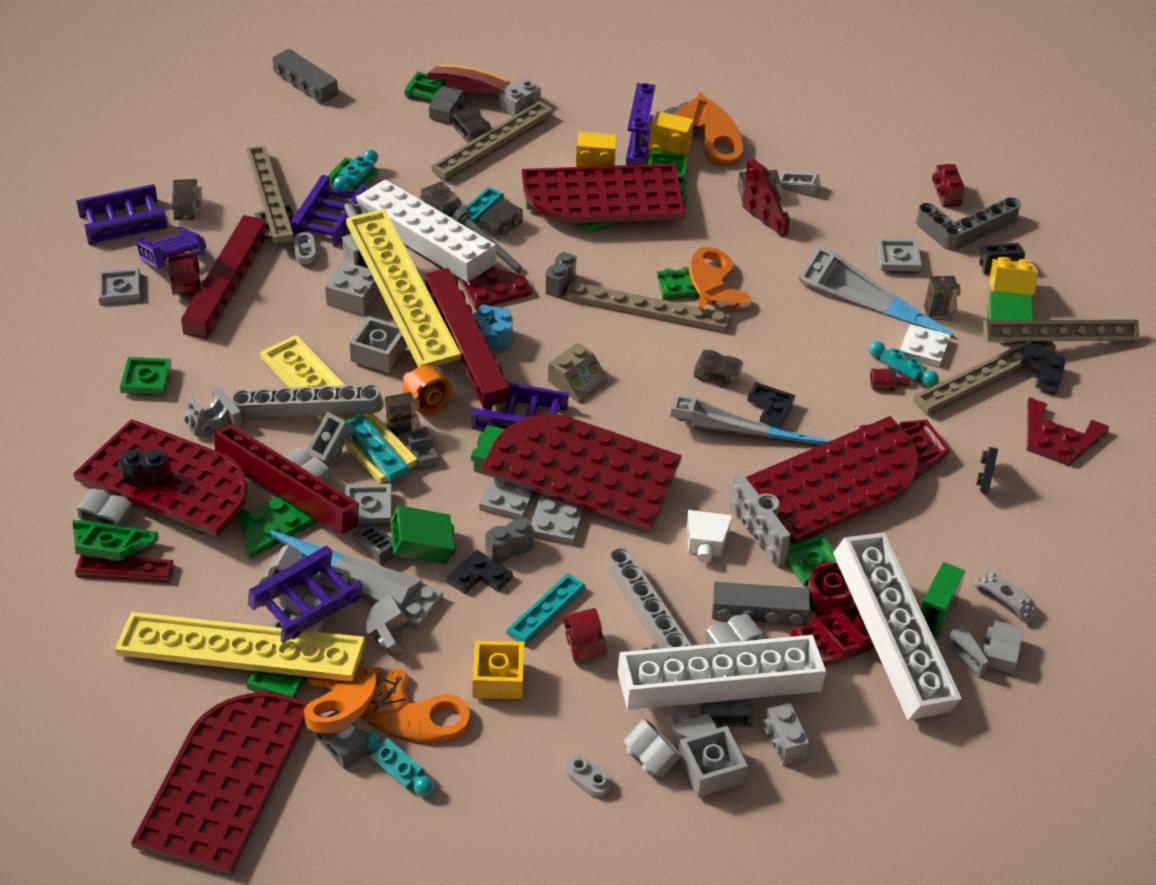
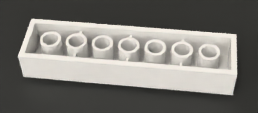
M386 179L356 197L357 204H361L367 213L385 209L405 245L443 268H449L451 273L466 282L497 264L496 244Z
M885 532L845 537L833 554L907 720L949 713L962 698Z
M813 635L620 652L618 676L627 710L822 692L826 673Z

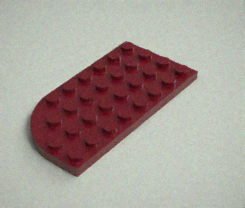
M675 164L521 169L523 193L526 200L534 209L555 220L578 224L685 219V210Z
M542 414L522 419L506 428L495 439L481 467V473L652 532L681 463L682 455L569 416Z
M888 416L745 478L759 495L772 494L779 500L777 518L791 534L790 539L795 544L902 496L909 489L915 478L918 455L910 436L891 416Z
M130 419L73 473L75 480L98 490H105L113 496L126 497L133 504L215 537H218L239 515L247 498V483L244 472L233 458L133 419ZM127 450H140L143 452L161 450L167 452L173 472L169 484L161 486L149 485L147 483L143 485L125 484L118 465L122 452Z
M256 692L227 699L205 712L191 727L131 841L132 848L231 875L304 725V709L310 702L277 693Z

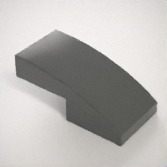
M424 427L406 431L405 436L410 451L417 458V468L421 469L439 465V457L433 447L432 437L428 429Z

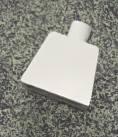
M688 510L686 527L688 551L692 554H698L697 559L700 562L707 563L711 561L712 556L719 557L722 555L730 533L732 515Z

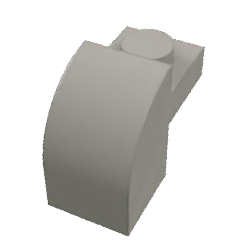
M390 594L370 609L366 618V629L376 642L379 641L385 651L389 649L394 655H397L403 651V648L393 631L409 620L399 602Z
M683 705L671 706L670 713L668 714V721L672 727L670 740L677 748H679L680 739L717 729L709 713L690 719Z

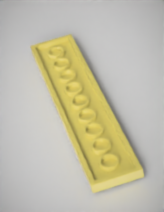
M381 209L346 218V224L418 367L426 365L435 367L460 360L461 353L386 210Z
M297 335L260 352L261 359L289 388L345 385ZM373 413L363 414L409 469L417 465V458ZM345 414L335 416L341 418L344 421H347L360 414ZM320 415L316 417L322 422L325 415ZM351 437L345 443V448L380 484L388 481Z
M131 612L115 647V651L118 656L353 682L365 646V638L304 631L298 638L290 639L283 644L280 641L282 628Z

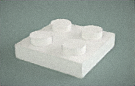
M910 324L900 350L904 353L903 355L909 358H914L921 363L940 368L950 335Z

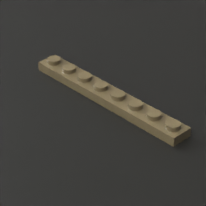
M540 101L536 102L431 165L432 172L446 180L551 116L552 108Z
M266 146L246 148L273 243L294 241L293 232Z
M572 281L566 293V301L722 333L726 332L730 320V313L705 308L700 310L695 306Z
M1138 319L983 321L984 342L1140 340Z
M1027 342L1019 344L914 395L913 402L926 414H929L1027 366L1020 363ZM1028 342L1050 352H1055L1056 345L1052 342Z

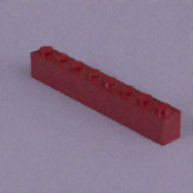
M247 215L242 216L181 318L184 335L207 339L211 331L215 330L216 323L223 316L226 305L230 304L233 293L238 290L240 281L247 274V269L253 264L257 252L261 251L264 240L268 239L269 228H267L266 219Z
M449 268L426 273L425 286L461 353L460 361L482 407L487 408L508 402V392L511 391L510 384L507 379L504 380L501 365L496 364L494 352L487 346L486 335L480 332L479 321L474 319L471 305L466 303L464 291L458 287L457 277L452 275Z
M232 424L215 432V451L233 458L239 464L244 474L341 535L358 526L359 503Z

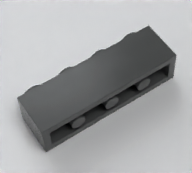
M290 48L273 57L274 73L321 104L338 95V82L336 78Z
M714 582L712 619L730 620L735 615L748 614L754 622L807 625L810 611L809 588Z

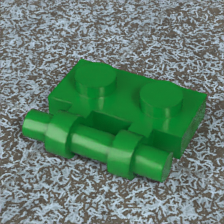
M682 267L679 270L667 268L664 271H657V279H665L659 281L662 300L700 297L692 282L689 267Z

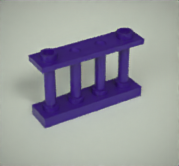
M637 83L627 131L631 132L625 165H645L650 139V125L654 117L650 113L656 85Z
M321 175L291 221L293 238L298 233L308 230L332 236L333 247L337 248L348 230L346 218L349 217L344 207L345 203L328 200L326 197L330 195L352 199L350 203L357 204L356 197L366 191V185L361 184L357 192L347 190L339 192L330 185L329 176ZM323 206L344 212L342 216L318 210ZM316 218L337 224L334 228L310 222Z
M155 184L76 200L79 217H87L89 224H84L88 245L168 228L164 208L156 209L154 202H158ZM146 204L148 211L136 213L134 206ZM127 209L128 215L116 217L115 210ZM107 213L108 220L97 222L95 215Z
M182 226L177 227L179 235L156 242H150L143 237L135 239L140 259L157 269L166 267L164 261L168 257L188 251H193L201 256L206 255L204 249L207 246L203 236L201 237L200 234Z
M509 382L511 391L508 392V403L504 413L492 411L493 406L483 409L474 408L472 411V429L485 431L487 425L506 429L522 419L535 416L538 406L550 408L549 414H558L559 409L568 411L569 393ZM517 402L529 404L525 417L513 415Z
M327 545L249 589L248 605L254 611L261 606H265L282 624L280 641L283 644L290 639L298 638L302 632L345 606L355 604L361 597L363 583L359 580L349 586L331 567L333 551ZM319 572H324L340 589V592L330 597L312 576ZM300 583L305 584L322 603L311 609L292 588ZM280 595H285L302 615L291 620L273 599Z

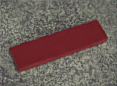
M80 555L75 575L76 577L170 583L175 565L174 560L127 557L121 561H111L106 558Z

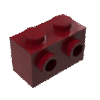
M956 164L937 165L936 171L932 175V182L942 207L961 206L965 186Z

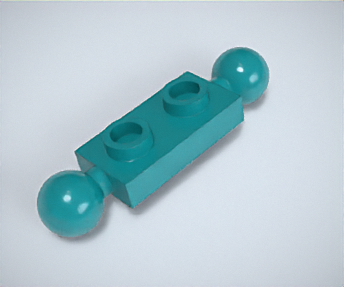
M370 149L365 151L363 156L355 157L338 173V177L334 180V188L339 192H344L349 188V184L355 186L378 161L377 152Z
M874 341L870 344L869 353L873 357H881V361L913 379L921 378L923 384L927 387H933L938 383V374L933 370L926 371L927 367L921 365L919 360L903 355L904 353L899 349L892 348L886 350L885 345L880 341Z
M371 731L366 733L368 736L366 738L368 751L374 752L371 758L407 790L414 785L416 794L421 797H427L433 793L435 788L433 780L430 777L421 776L425 770L390 739L387 738L382 743V738L377 732Z

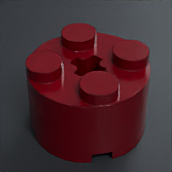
M182 253L168 257L172 295L196 294L201 286L198 253Z
M825 562L813 569L807 588H809V606L816 612L817 616L830 615L835 607L853 604L854 599L838 563Z
M595 608L562 616L565 630H567L565 631L567 643L571 645V648H574L571 649L574 663L608 654L606 640L602 633L603 628Z

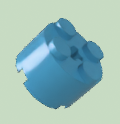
M481 305L479 310L473 314V317L479 321L481 334L486 335L488 348L492 349L494 354L499 353L500 349H508L513 342V318L509 309Z

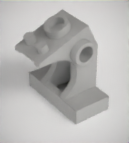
M220 386L211 389L213 402L207 407L202 408L199 406L193 396H190L189 403L186 404L187 410L183 423L193 435H207L228 424H232L237 428L243 427L241 411Z

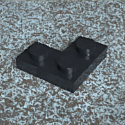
M1027 342L1020 363L1039 370L1036 388L1053 395L1057 393L1067 358Z
M755 382L748 394L747 402L765 407L760 416V422L780 429L795 402L796 395Z
M988 447L987 451H982L980 463L984 464L983 473H978L976 485L980 486L979 491L989 493L998 448Z
M477 549L447 576V583L463 594L467 593L479 581H482L498 592L513 578V572Z

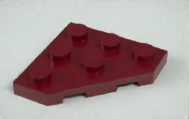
M752 158L747 161L742 207L783 237L788 234L790 217L787 211L783 212L779 203L782 200L776 187H772L767 176L770 174L767 168Z
M491 267L468 282L457 276L475 310L479 309L481 305L492 306L532 295L533 289L525 276Z

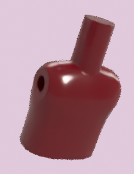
M871 368L870 385L872 389L894 391L898 385H910V377L897 376L894 370L888 368Z

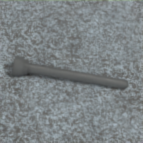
M461 207L453 214L455 221L464 226L466 225L470 230L496 244V254L513 270L521 272L522 266L471 220L470 213L465 208Z

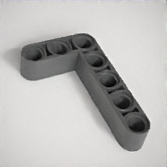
M1008 197L955 222L935 205L922 203L918 209L916 224L943 248L954 251L1015 223L1018 219L1021 202L1016 198Z

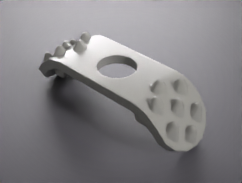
M985 573L984 577H978L977 581L973 584L975 588L981 587L985 591L989 590L1011 606L1022 622L1030 623L1034 620L1036 606L1032 598L1001 575ZM1008 588L1014 594L1012 596L1004 595L1001 589Z

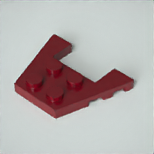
M1031 397L1028 398L1026 451L1069 466L1083 455L1088 447L1095 445L1098 439L1107 435L1110 426L1092 419L1085 433L1059 425L1051 420L1043 419L1047 403Z
M927 419L899 422V426L912 439L918 455L917 471L913 482L949 455V447Z

